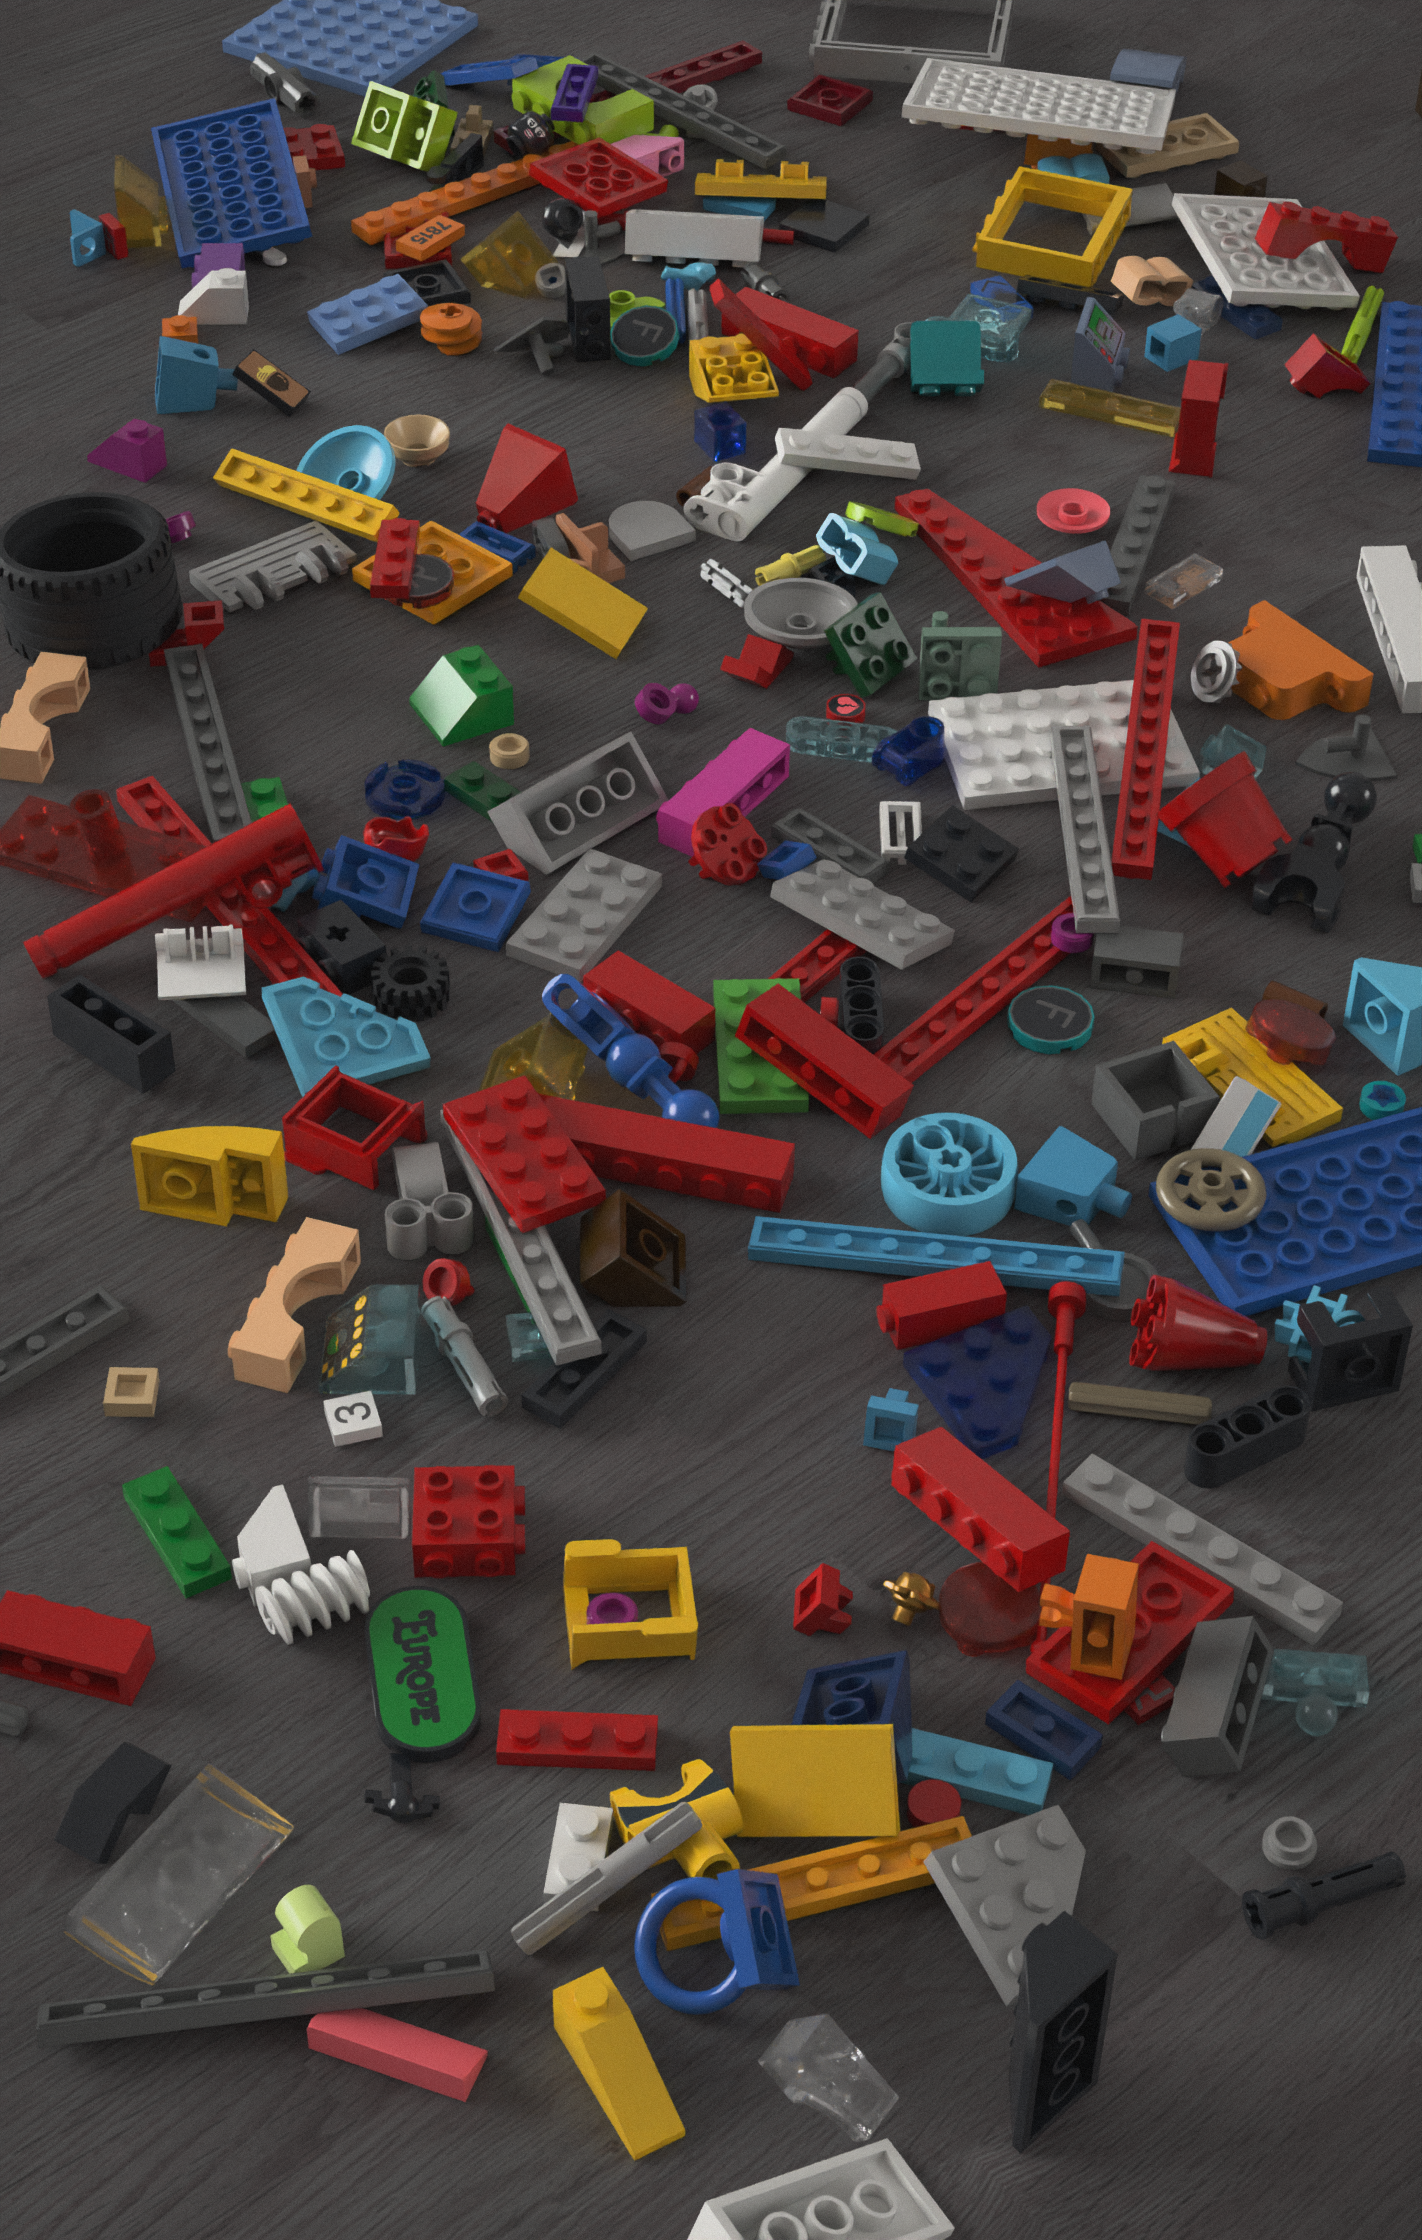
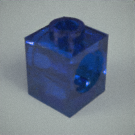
M727 402L697 409L694 413V441L714 462L746 453V421Z

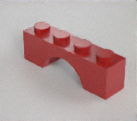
M1285 201L1283 204L1269 202L1255 240L1266 255L1296 259L1306 248L1314 243L1323 240H1337L1342 242V253L1354 269L1383 273L1398 240V236L1389 226L1390 223L1379 216L1363 218L1349 211H1343L1339 214L1319 206L1309 209L1300 207L1293 202Z

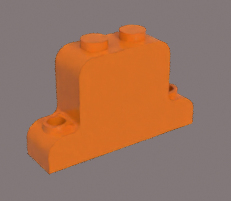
M1266 600L1253 605L1249 609L1248 623L1243 629V635L1228 642L1232 644L1234 650L1240 653L1237 662L1243 667L1237 672L1236 676L1239 684L1232 685L1231 691L1272 719L1287 720L1320 703H1326L1338 711L1347 713L1356 712L1369 704L1374 674Z

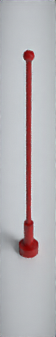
M1070 1281L1054 1284L1050 1288L1048 1296V1311L1056 1318L1054 1352L1058 1355L1046 1512L1056 1518L1067 1358L1073 1352L1075 1320L1083 1316L1086 1309L1085 1289L1081 1285ZM1051 1578L1040 1582L1036 1640L1030 1646L1031 1654L1046 1641L1047 1627L1039 1625L1043 1606H1040V1598L1044 1585L1051 1584Z

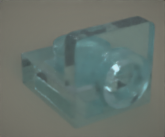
M1226 724L1217 736L1211 734L1203 744L1200 755L1203 756L1201 772L1206 775L1214 770L1219 762L1224 763L1245 751L1257 771L1253 775L1256 779L1263 771L1267 746Z

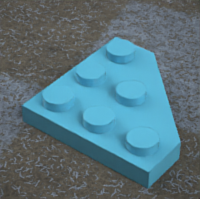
M304 976L262 987L263 1002L302 1098L335 1065L339 1067L341 1073L368 1085L430 1068L431 1057L416 1023L402 1017L395 1020L375 1011L376 1006L345 993L341 997L321 989L320 983Z

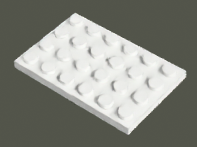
M1174 193L1172 207L1229 303L1236 306L1263 304L1272 308L1279 307L1280 305H1291L1302 309H1309L1312 306L1327 307L1332 310L1357 308L1360 295L1324 240L1306 248L1296 259L1266 255L1255 240L1269 202L1283 204V202L1288 201L1302 207L1298 199Z
M1134 680L1104 681L1097 684L1065 685L1059 688L1026 689L1019 692L987 693L980 696L948 697L929 701L928 714L963 809L970 810L1058 800L1050 742L1051 726L1091 727L1101 795L1120 794ZM1170 710L1162 789L1189 786L1199 778L1200 774L1172 710Z

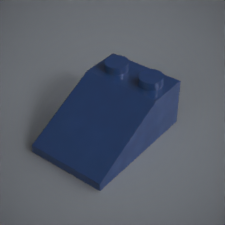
M907 1650L808 1669L791 1725L893 1724L897 1784L901 1781H906L913 1755L910 1659Z

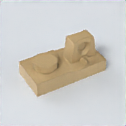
M469 105L466 119L461 118L450 147L451 152L471 133L482 136L483 156H485L493 132V121L482 120L481 106Z

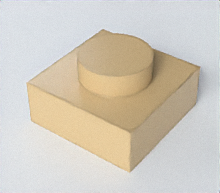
M110 1367L103 1401L105 1416L154 1417L160 1383L158 1368Z

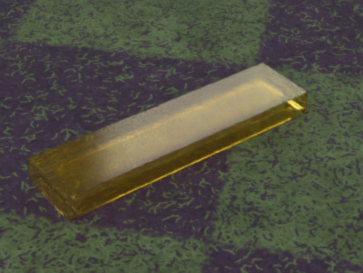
M1050 379L1039 397V407L1168 437H1174L1179 427L1180 407L1056 379Z

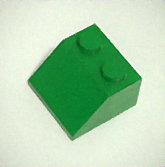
M479 645L464 647L458 651L443 655L409 697L410 706L443 747L514 725L513 686Z

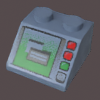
M1087 297L1075 332L1070 394L1111 400L1115 386H1122L1124 369H1127L1130 348L1124 347L1126 333L1097 300L1092 297Z

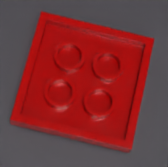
M600 137L532 162L529 168V176L539 181L544 187L550 188L564 198L575 201L585 211H596L598 218H603L606 215L665 193L668 185L666 178Z

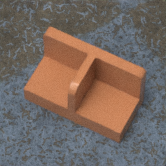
M564 513L556 515V524L567 543L570 559L588 562L589 571L607 583L625 578V565L608 548V527L603 522L579 529Z

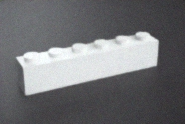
M1406 545L1361 547L1356 578L1401 713H1422V582H1419L1417 578V563L1415 560H1411Z

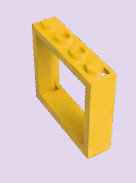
M1019 166L1012 180H1007L1003 195L997 197L994 211L992 214H987L981 233H976V243L972 248L973 252L977 253L976 267L1022 277L1025 275L1036 276L1093 288L1131 217L1133 189ZM1024 201L1103 217L1082 256L1002 240Z

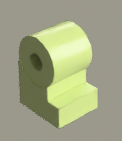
M302 1885L297 1887L279 1901L275 1910V1916L283 1926V1929L271 1935L272 1949L289 1973L322 1970L345 1957L341 1924L315 1886Z

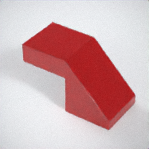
M222 600L183 603L185 629H176L163 644L149 653L150 667L166 666L164 649L202 644L205 649L224 630Z
M748 634L739 659L725 655L720 670L732 678L767 689L790 663L794 652L781 644Z

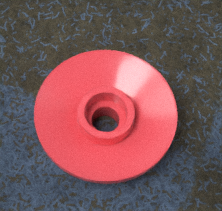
M1065 488L1051 491L1042 496L1037 503L1036 513L1040 521L1049 528L1064 533L1081 534L1102 528L1109 521L1110 506L1104 498L1093 492L1083 489Z

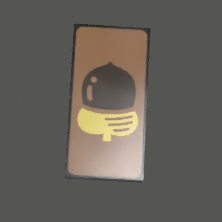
M254 349L235 367L232 373L233 376L289 417L307 400L311 393L310 390Z

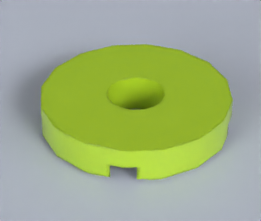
M849 501L845 512L848 518L861 522L865 520L866 523L876 526L875 528L906 537L907 535L910 537L916 536L919 523L858 502Z

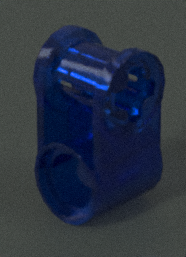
M922 716L914 719L910 724L878 743L872 754V765L878 770H887L895 775L896 780L901 785H912L918 778L943 763L944 723L940 719L931 716Z

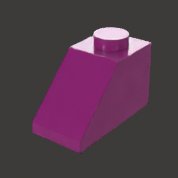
M134 418L87 455V462L146 483L167 466L163 428Z

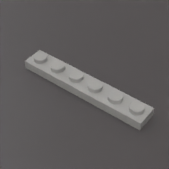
M1091 1454L1063 1482L1062 1495L1144 1545L1147 1546L1153 1541L1234 1588V1599L1312 1646L1315 1645L1341 1615L1343 1606L1341 1600L1094 1454Z

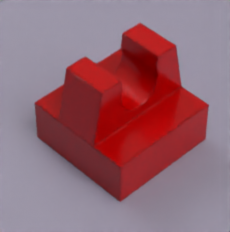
M822 1563L795 1589L794 1630L807 1636L813 1635L818 1629L841 1634L851 1625L852 1616L841 1610L853 1600V1592L839 1583L840 1570Z

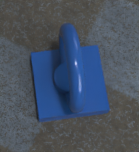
M735 1869L717 1874L718 1880L708 1877L684 1878L660 1890L645 1907L637 1925L634 1942L638 1971L644 1984L654 1997L678 2012L703 2015L727 2007L737 2000L746 1989L784 1990L800 1986L778 1874ZM690 1900L710 1901L724 1909L720 1919L721 1937L727 1955L734 1962V1967L726 1979L716 1987L706 1991H688L676 1986L663 1972L657 1956V1937L664 1919L676 1906Z

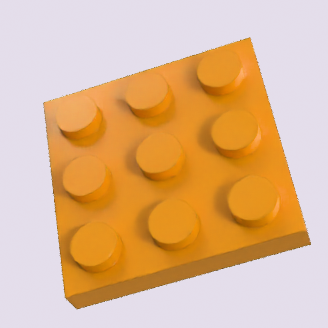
M431 520L420 527L417 555L436 557L447 563L452 570V580L445 588L436 593L424 596H410L409 599H385L435 625L513 576L512 563ZM375 555L352 568L353 581L369 590Z

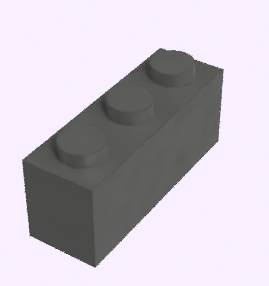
M1254 1616L1197 1622L1191 1644L1186 1649V1661L1179 1684L1174 1689V1701L1167 1724L1163 1726L1161 1732L1163 1749L1172 1758L1183 1777L1241 1771L1274 1654V1649Z

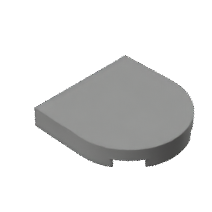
M655 501L627 503L614 510L609 517V537L630 561L696 541V530L676 509L664 503Z

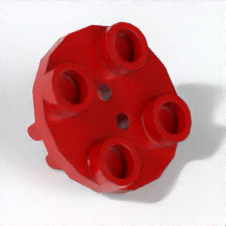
M726 803L723 806H713L698 815L692 826L691 843L694 855L688 862L691 866L701 865L700 878L712 877L715 881L727 886L741 885L755 877L759 870L757 864L767 854V845L765 840L757 834L751 822L741 814L740 809L736 805Z

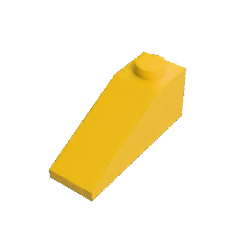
M604 1967L598 1968L554 1989V2029L633 2160L636 2161L684 2137L685 2128L636 2021Z

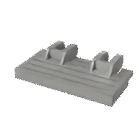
M313 521L190 570V583L208 600H222L223 610L226 609L229 613L242 608L243 602L251 606L252 609L257 610L262 608L265 602L262 594H266L275 602L284 599V590L308 581L307 576L316 580L318 584L328 581L327 568L338 574V576L348 573V564L357 561V554L321 523Z

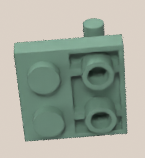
M944 611L934 612L932 627H922L918 684L919 700L971 697L987 693L997 694L1002 642L1001 627H948V614Z

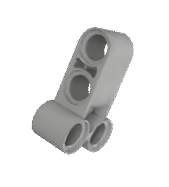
M431 1142L392 1147L399 1200L390 1203L385 1209L386 1238L389 1253L400 1260H414L423 1256L430 1246H435L439 1251L446 1254H460L469 1250L474 1244L473 1204L470 1198L464 1194L448 1192L439 1143Z

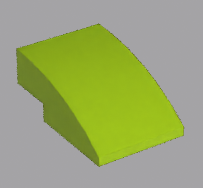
M370 81L351 144L427 172L431 167L441 165L458 112Z

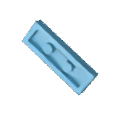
M912 1728L913 1755L907 1780L900 1783L915 1786L924 1780H942L951 1784L958 1791L960 1798L1031 1815L1043 1809L1054 1763Z

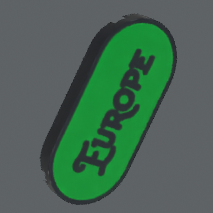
M409 1586L394 1590L380 1598L372 1606L364 1625L377 1731L382 1742L390 1750L392 1746L395 1750L409 1756L410 1760L414 1762L430 1763L443 1761L454 1757L464 1750L465 1743L472 1736L473 1739L475 1738L481 1725L480 1696L466 1613L453 1596L437 1588Z

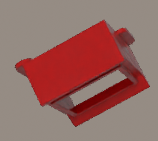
M1188 361L1181 399L1178 432L1175 434L1168 472L1213 477L1220 399H1224L1229 363Z
M336 1065L282 1117L285 1161L316 1175L323 1174L328 1169L372 1190L379 1186L377 1159L399 1136L415 1143H422L428 1138V1133L425 1130L424 1100L411 1104L341 1073ZM340 1106L380 1124L362 1143L321 1126Z

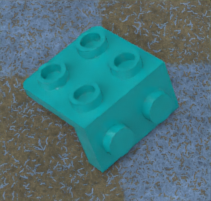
M915 321L912 323L910 328L911 392H919L921 396H938L940 392H954L956 396H974L976 392H981L984 385V370H981V326L977 321Z

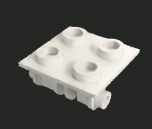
M233 924L211 927L212 938H208L207 926H203V939H195L194 927H190V940H186L185 928L163 929L164 933H155L158 1000H185L190 998L246 995L242 928L233 929Z

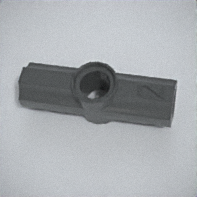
M266 52L256 55L254 61L250 64V74L264 85L268 98H275L276 102L282 101L302 118L312 116L314 110L319 106L318 95L304 84L300 71L296 67L286 69Z

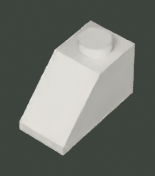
M223 268L218 271L209 272L180 301L178 315L197 317V325H246L249 310L246 271Z
M283 1484L275 1486L237 1536L240 1558L232 1560L238 1588L248 1587L254 1607L257 1606L255 1597L256 1587L264 1586L271 1592V1585L275 1579L283 1578L290 1585V1577L293 1572L302 1571L309 1577V1569L311 1567L310 1556Z

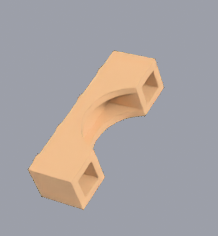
M40 652L33 667L30 666L28 668L26 680L21 690L15 692L13 705L9 712L3 715L1 720L0 779L43 783L54 761L50 727L43 725V723L62 714L79 712L90 690L86 657Z
M306 1217L297 1234L293 1233L290 1235L286 1244L285 1255L278 1266L274 1265L270 1269L264 1291L260 1298L255 1297L252 1300L246 1322L240 1331L236 1330L232 1334L229 1341L228 1357L233 1361L235 1380L284 1393L290 1391L307 1360L304 1328L295 1322L291 1316L300 1306L310 1300L327 1295L344 1294L361 1264L359 1230Z

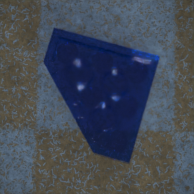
M1026 1305L904 1352L903 1366L960 1442L978 1457L985 1459L1018 1445L1027 1412L1030 1410L1039 1383L1043 1364L1046 1362L1050 1350L1051 1335Z

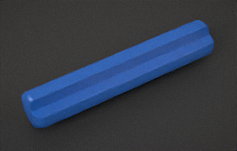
M670 278L665 282L666 310L676 319L680 336L679 343H683L686 340L684 283L679 278L676 280Z

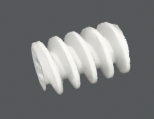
M349 1550L347 1561L340 1556L331 1557L328 1562V1570L321 1563L311 1565L309 1577L302 1571L293 1572L290 1577V1585L283 1578H278L273 1581L271 1592L264 1586H258L255 1589L258 1610L268 1631L274 1635L279 1633L288 1645L293 1643V1627L298 1626L306 1637L312 1636V1619L317 1618L327 1630L331 1628L330 1612L336 1611L344 1622L350 1620L349 1605L355 1603L362 1614L369 1612L368 1597L370 1596L368 1581L363 1566L354 1550Z

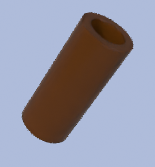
M713 466L707 467L677 491L676 498L682 507H684L685 502L690 497L701 495L702 488L710 481Z
M1274 980L1268 984L1262 997V1004L1315 1027L1321 1025L1328 1010V1003Z

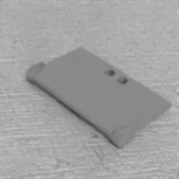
M1166 183L1132 188L1131 217L1125 227L1173 219L1180 221L1172 207L1174 196ZM1082 213L1087 222L1089 234L1094 235L1103 217Z

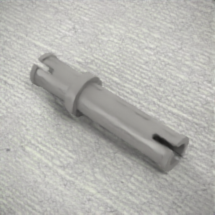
M436 1296L429 1299L422 1306L421 1315L434 1332L436 1337L435 1345L439 1352L450 1359L481 1415L485 1416L487 1414L488 1417L499 1414L507 1406L508 1398L501 1387H499L483 1357L476 1349L473 1342V1333L469 1326L458 1319L447 1297L441 1298V1296Z

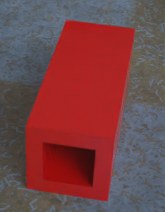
M991 1261L883 1284L882 1305L877 1306V1319L883 1333L889 1332L896 1349L900 1350L1004 1326L1007 1293Z

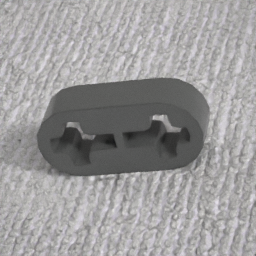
M551 517L533 521V540L541 560H543L550 548L555 549L570 559L567 543L554 519Z

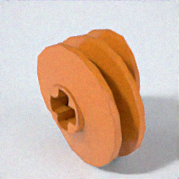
M440 303L429 306L421 312V335L425 340L436 343L439 351L446 355L469 353L477 348L482 341V319L478 312L468 306L456 303Z

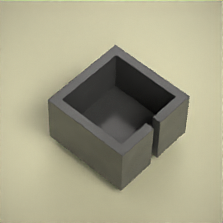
M1175 1041L1098 1064L1095 1068L1091 1104L1135 1161L1170 1150L1171 1142L1173 1141L1178 1147L1195 1142L1218 1105L1219 1095Z

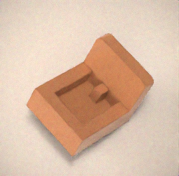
M306 156L293 157V166L304 207L310 208L312 207L311 188H317L315 168H309Z

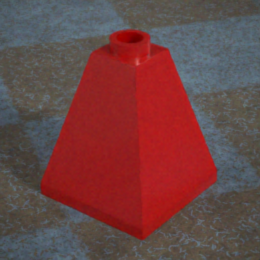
M509 423L503 428L476 501L479 514L477 521L504 533H509L535 520L570 507L578 501L565 448Z

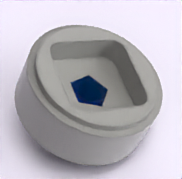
M549 263L537 271L535 281L537 289L542 296L558 298L565 294L564 266L557 263Z

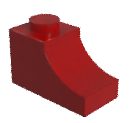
M1314 333L1284 364L1292 375L1289 380L1290 383L1302 394L1309 391L1319 399L1325 393L1336 389H1350L1362 394L1371 384L1358 365Z

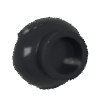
M558 198L549 202L544 208L542 225L544 230L551 236L559 240H566L575 235L581 228L583 214L575 201L568 198Z

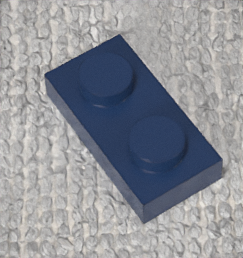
M1018 1679L986 1711L985 1725L1035 1758L1054 1763L1053 1769L1069 1780L1082 1769L1102 1746L1103 1734Z

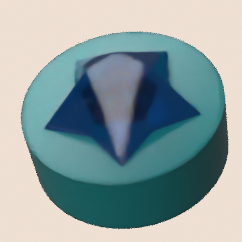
M1373 1081L1363 1087L1359 1108L1371 1120L1388 1117L1404 1111L1406 1095L1394 1083Z

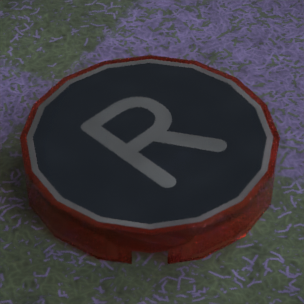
M417 554L409 599H384L403 607V602L412 603L413 608L417 609L436 606L448 599L452 594V588L455 585L454 570L448 562L440 557L429 554Z

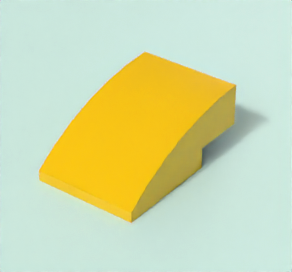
M237 1126L190 1127L135 1137L131 1143L140 1210L227 1227L233 1214L277 1222L288 1199L281 1131Z

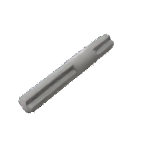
M692 288L688 291L689 297L687 298L689 340H698L709 336L707 300L703 289L697 291L695 288Z
M687 1802L679 1803L515 1925L511 1933L520 1949L527 1955H532L699 1831L702 1823L694 1809Z

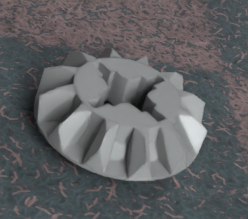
M1213 641L1204 646L1196 656L1191 670V686L1194 694L1201 701L1220 704L1223 697H1231L1232 685L1239 684L1236 676L1237 672L1243 667L1237 662L1240 653L1232 648V644L1224 641ZM1222 667V671L1216 676V679L1210 677V675H1214Z

